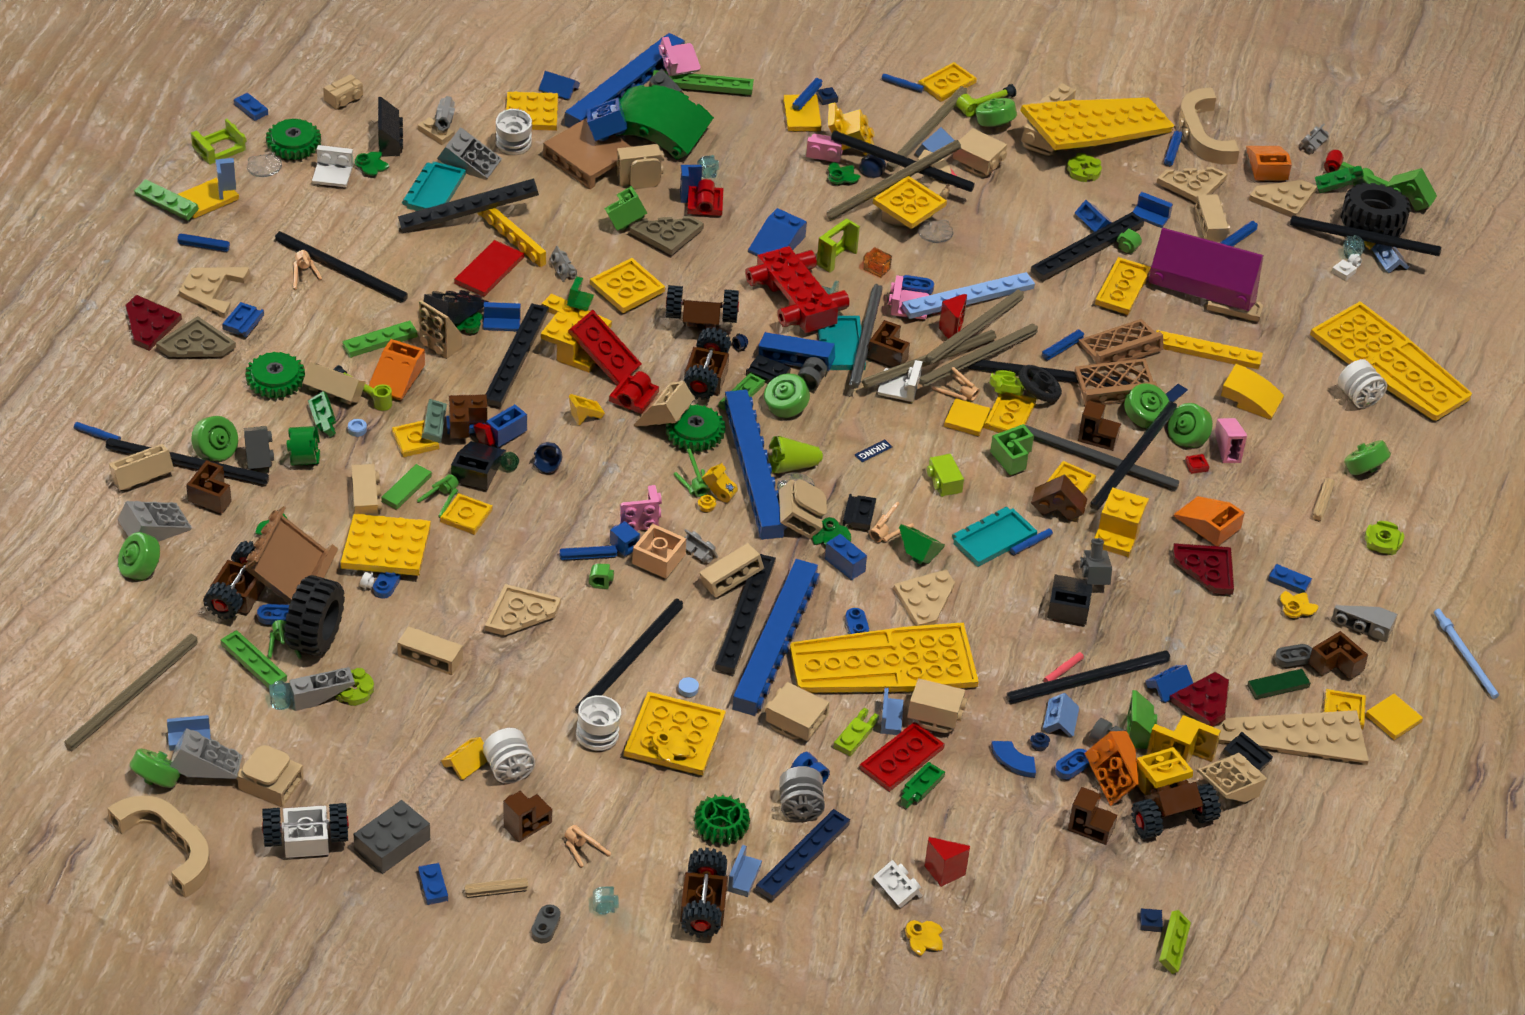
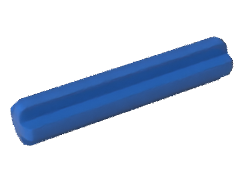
M815 78L793 102V109L798 111L822 86V79Z
M1176 130L1173 133L1164 159L1165 165L1172 166L1183 135L1181 131L1178 132Z
M1250 221L1220 243L1234 246L1257 230L1258 224Z
M180 233L177 238L178 243L226 252L230 248V242L183 233Z
M1080 329L1074 331L1043 350L1042 357L1045 360L1051 359L1077 343L1079 339L1084 338V332Z
M611 545L561 548L559 554L561 560L616 557L617 547Z

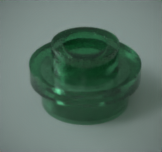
M513 452L504 453L500 459L501 466L507 471L515 470L519 464L518 456Z

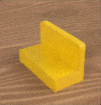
M481 737L470 738L440 760L444 768L453 767L461 780L488 762L483 752L484 742Z

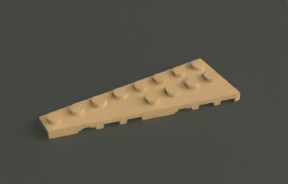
M1357 710L1226 718L1224 721L1213 726L1221 730L1218 744L1230 743L1240 732H1243L1264 750L1273 749L1278 750V753L1308 757V755L1320 756L1325 760L1334 758L1343 760L1345 763L1354 761L1360 762L1362 765H1367L1369 761Z

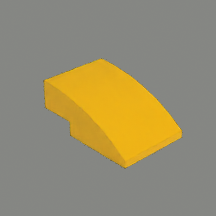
M1235 364L1221 393L1222 397L1238 402L1237 408L1269 420L1273 418L1284 398L1281 391L1271 382L1254 371Z

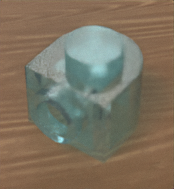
M714 155L701 157L697 161V165H702L703 178L716 177V170H719V162L715 160Z
M1357 235L1353 237L1347 236L1343 243L1345 258L1348 259L1351 254L1362 255L1364 241L1361 237Z
M276 681L273 685H269L271 706L277 710L288 708L291 705L290 683Z
M614 886L596 888L593 891V910L599 914L615 913V908H619L618 895H614Z

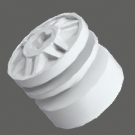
M508 109L499 113L496 118V145L500 151L509 155H518L529 150L532 144V119L530 115L519 109Z
M1360 359L1349 364L1338 378V386L1358 408H1367L1374 405L1383 397L1387 390V382L1367 360Z
M597 695L587 697L581 702L578 709L576 738L581 745L591 750L602 751L610 749L616 744L619 738V725L621 721V707L612 698Z
M516 728L498 730L491 734L483 745L484 755L490 764L494 777L501 783L520 781L527 777L535 767V758L528 747V743L523 733Z

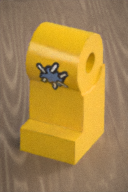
M721 463L711 467L702 479L714 495L726 503L737 493L738 487L724 472L726 468Z

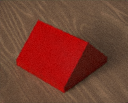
M967 294L942 301L939 329L948 339L962 328Z
M933 837L928 838L924 867L940 887L966 875L970 845Z

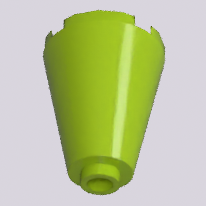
M774 436L769 445V449H772V455H768V461L771 464L772 472L777 474L818 466L823 459V453L819 447L782 436Z

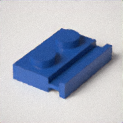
M240 302L223 322V330L238 335L243 334L244 337H247L264 316V310H257V307Z

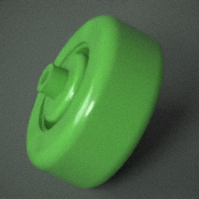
M1009 98L991 99L980 104L975 110L978 124L985 127L1001 126L1014 120L1017 116L1015 102Z
M782 374L768 383L764 391V400L768 409L774 415L783 418L792 417L806 408L810 400V392L805 381L796 374Z
M1143 383L1135 386L1125 399L1124 407L1126 414L1132 422L1140 427L1149 428L1167 405L1169 399L1159 387Z
M1182 404L1174 410L1173 415L1168 421V434L1171 440L1179 446L1198 448L1211 435L1213 427L1212 417L1205 408L1197 404Z
M211 416L203 418L195 425L192 431L191 441L193 449L204 460L214 462L227 460L235 453L238 447V432L234 424L225 417Z
M1383 440L1367 445L1362 443L1357 446V450L1345 458L1344 463L1351 475H1359L1367 471L1372 473L1378 470L1377 466L1390 458L1391 453Z
M142 532L131 534L124 541L119 552L118 567L121 574L134 580L142 581L147 579L154 572L159 562L160 545L158 540Z
M137 749L129 764L130 768L136 774L143 777L144 782L149 785L155 783L163 787L172 788L176 785L181 775L177 769L170 766L171 760L166 758L167 754L161 751L156 753L147 749Z

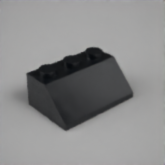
M378 97L379 152L382 153L381 157L400 156V149H403V139H400L403 138V128H400L403 127V117H399V110L384 98Z

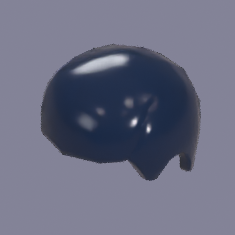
M866 154L861 159L859 170L865 176L880 177L883 171H885L886 162L883 159Z
M552 442L541 443L534 452V465L541 472L545 473L554 472L560 466L563 459L561 449Z

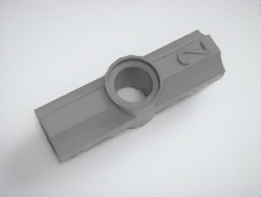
M446 96L438 104L435 115V125L438 127V130L444 131L452 123L455 111V102L452 100V97Z

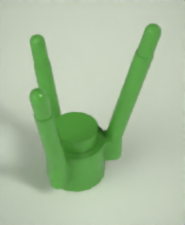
M688 449L687 451L697 477L692 480L690 486L677 472L674 473V476L689 490L691 495L695 493L697 497L706 495L710 488L702 479L705 470H701V477L692 451Z
M448 474L445 478L433 484V489L417 499V502L423 501L439 489L444 494L450 493L438 515L441 517L454 495L458 492L456 489L459 485L457 478Z
M277 620L272 624L273 632L270 633L268 658L272 657L275 639L281 641V644L285 643L284 629L286 621ZM294 650L297 657L300 659V651Z

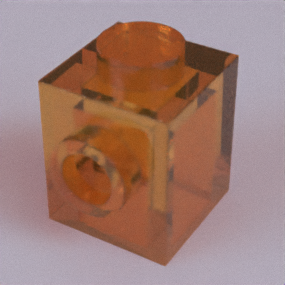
M874 247L864 255L863 270L882 278L891 269L892 255Z

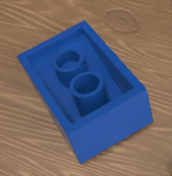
M619 97L587 109V123L595 141H604L610 135H620L627 129Z
M777 208L766 219L750 245L748 252L757 256L788 246L794 250L806 237L807 221Z

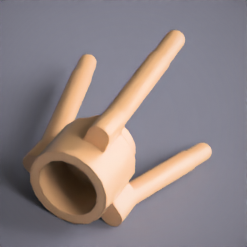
M304 250L297 252L295 255L296 261L293 263V289L295 290L297 289L299 267L307 269L311 266L318 279H322L313 260L310 259L309 253Z
M954 367L952 368V371L955 373L953 377L963 385L960 391L962 395L935 386L932 387L935 391L964 401L968 399L974 401L980 392V389L975 387V384L971 383Z
M896 502L886 515L883 514L869 531L870 537L875 542H881L882 540L887 542L890 538L900 534V529L888 534L889 528L885 524L899 506V502ZM911 523V524L906 525V526L913 527L914 524Z
M572 825L567 829L565 833V838L568 840L566 845L572 851L580 867H583L584 864L574 846L580 847L586 841L606 855H611V852L585 834L577 825Z

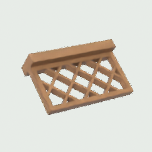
M1142 319L1079 339V345L1096 361V364L1127 361L1163 350V334L1160 331L1155 332ZM1141 326L1143 329H1135V327ZM1115 339H1121V340H1124V341H1123V342H1120V341H1114V340H1115ZM1099 344L1108 345V346H1107V347H1102V346H1099Z
M1145 358L1076 366L1074 369L1083 395L1084 407L1088 400L1104 405L1124 403L1130 391L1135 386L1143 384L1138 382L1140 378L1148 381L1145 383L1157 386L1156 381H1153ZM1142 365L1143 370L1140 372L1133 367ZM1122 367L1126 371L1123 374L1117 371L1116 369ZM1106 370L1109 373L1105 376L1098 371ZM1081 372H1088L1091 375L1087 378L1081 375ZM1129 372L1137 375L1135 380L1127 376ZM1113 374L1120 379L1116 382L1109 377ZM1094 376L1102 380L1100 384L1092 380ZM1125 380L1131 384L1122 385L1120 383ZM1105 382H1107V383H1109V384H1111V385H1113V386H1112V387H1104L1103 384H1104ZM1089 384L1095 387V389L1086 390V386Z

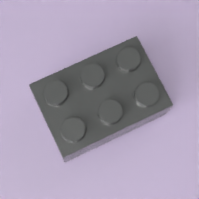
M403 800L397 802L353 834L354 850L382 874L431 840L430 823Z

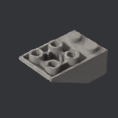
M461 127L437 158L446 165L465 169L466 174L487 180L502 160L500 156Z
M126 501L118 517V521L128 537L135 532H142L155 537L158 542L192 529L177 503Z
M186 728L175 746L170 766L187 777L236 779L242 755L234 749L220 745L216 740H210L199 732Z

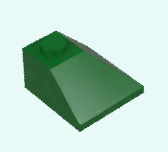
M903 524L899 526L906 553L912 556V561L920 565L922 562L929 564L945 547V544L914 527Z

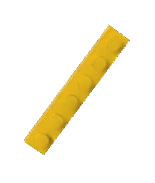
M492 208L477 213L489 225L497 229L500 234L504 235L510 243L527 255L532 262H535L539 267L546 265V251L498 209Z
M1160 331L1163 334V349L1234 365L1238 364L1258 370L1260 368L1262 352Z

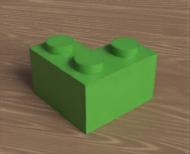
M1422 168L1394 175L1386 186L1392 187L1408 197L1415 211L1430 207L1437 197Z
M632 186L616 194L619 200L604 208L617 231L626 229L630 223L639 221L648 214Z
M1024 424L992 436L990 452L1009 475L1026 470L1028 454L1032 452L1034 435Z

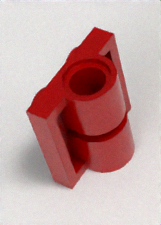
M710 179L699 181L698 186H689L687 214L722 216L724 188H716L715 183Z
M642 371L636 372L634 376L626 374L609 395V402L642 414L659 393V386L652 384L650 377Z

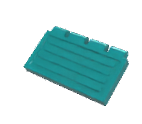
M434 161L433 163H426L404 197L402 204L407 206V209L419 211L450 202L466 176V170Z
M838 316L837 324L818 329L819 341L835 343V360L830 370H853L862 333L860 316Z
M1004 507L996 511L995 514L992 513L981 519L980 522L977 521L965 529L952 534V538L954 540L953 544L979 567L1010 551V548L1026 539L1037 535V530L1015 509Z

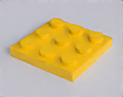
M507 92L506 110L519 109L528 113L532 119V130L557 131L558 93Z
M907 176L873 198V204L912 229L947 205V200L910 176Z
M633 258L590 278V285L622 313L665 292V286Z

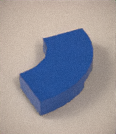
M1012 741L991 742L992 752L1000 764H1004L1011 769V772L1026 777L1036 776L1034 757L1018 752Z

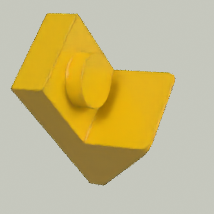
M573 394L569 395L571 414L578 425H581L587 416L600 419L604 416L605 412L597 401Z

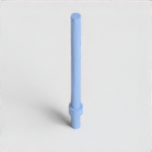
M1436 609L1434 615L1439 620L1440 627L1444 632L1448 633L1492 699H1496L1499 693L1454 630L1453 623L1449 618L1445 617L1441 609Z

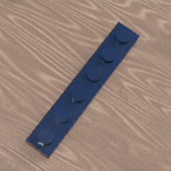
M833 809L756 884V890L773 901L850 825V819Z

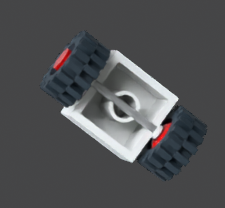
M346 803L329 804L330 821L327 819L326 806L283 808L284 822L282 824L280 807L262 809L264 847L282 846V829L284 831L286 858L329 855L327 830L329 825L331 829V842L348 841L349 822Z

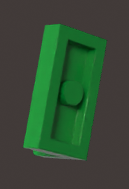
M576 276L569 292L567 306L588 311L594 294L581 291L583 278Z

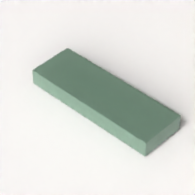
M429 399L422 438L438 443L441 442L447 408L446 403Z

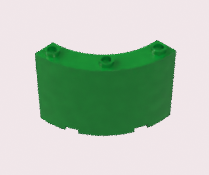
M639 85L629 88L620 99L627 123V129L620 135H634L651 140L667 150L676 160L689 154L714 117L699 103L696 105L688 99L689 96L659 85H652L651 87Z

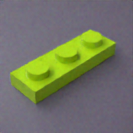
M1179 910L1171 912L1159 962L1171 974L1179 972L1191 922Z

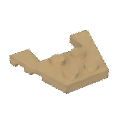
M191 268L179 290V296L196 305L201 304L206 307V310L210 312L215 311L219 313L220 317L225 318L231 308L230 302L217 300L216 297L225 280L244 283L249 275V268Z

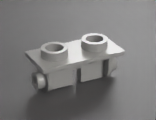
M1325 124L1319 128L1316 126L1310 132L1311 136L1308 134L1301 141L1303 144L1299 149L1304 146L1307 152H1315L1329 137V133L1322 128Z
M556 246L550 256V262L563 282H565L567 277L575 278L577 270L571 264L567 253L560 251L559 247Z
M685 529L687 535L684 538H686V550L692 554L697 549L694 556L703 563H710L713 559L712 556L718 558L715 551L716 547L711 542L707 541L705 543L701 540L702 538L695 531L691 533Z

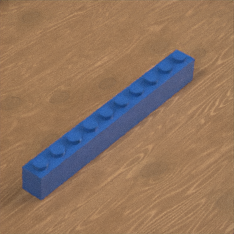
M671 33L664 36L669 37L672 46L685 44V40ZM662 38L592 92L588 93L587 96L579 100L571 108L567 109L564 114L565 126L570 128L586 119L587 109L618 97L620 100L627 89L646 84L653 76L654 70H664V61L659 53V45H661Z
M747 390L725 392V409L760 539L783 538L784 529H787V526L780 523L779 492L775 490L774 476L771 477L772 468L771 464L767 463V450L763 449L764 438L760 436V424L756 423V410L752 409L753 399L749 397Z
M795 559L735 691L732 710L756 716L758 709L763 708L764 696L768 695L771 689L770 682L776 679L777 667H781L783 662V653L788 652L789 640L795 636V626L800 624L802 619L801 613L807 609V599L812 597L814 592L813 586L819 582L820 573H817V564Z

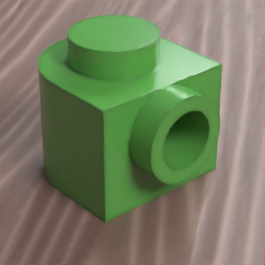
M1128 228L1118 236V248L1124 252L1133 253L1142 244V239L1138 233Z
M610 564L593 565L590 571L589 584L594 588L609 589L610 582L614 580V570H610Z

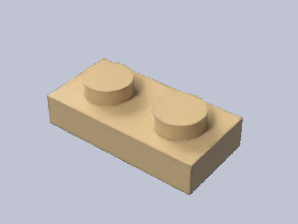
M431 117L418 124V131L441 145L450 141L454 136V132L448 128L444 131L438 130L435 120Z

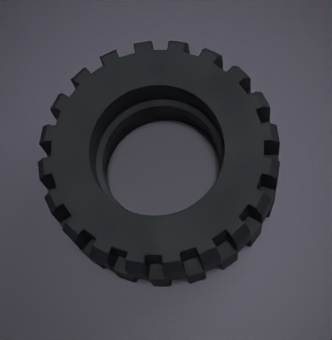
M1362 183L1361 185H1355L1347 191L1341 211V220L1344 226L1399 237L1404 233L1411 209L1410 203L1405 195H1402L1400 191H1396L1392 187H1386L1383 184L1377 185L1376 183Z
M314 575L307 576L301 580L300 585L297 586L296 592L292 596V601L288 608L289 611L286 615L284 636L285 642L290 649L320 656L325 654L331 647V643L334 641L335 635L339 630L344 610L345 593L340 583Z

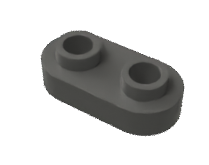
M1298 644L1278 648L1274 658L1275 662L1282 667L1308 664L1312 647L1306 644Z
M549 904L539 910L532 926V938L537 943L543 944L552 940L561 919V912L557 906Z

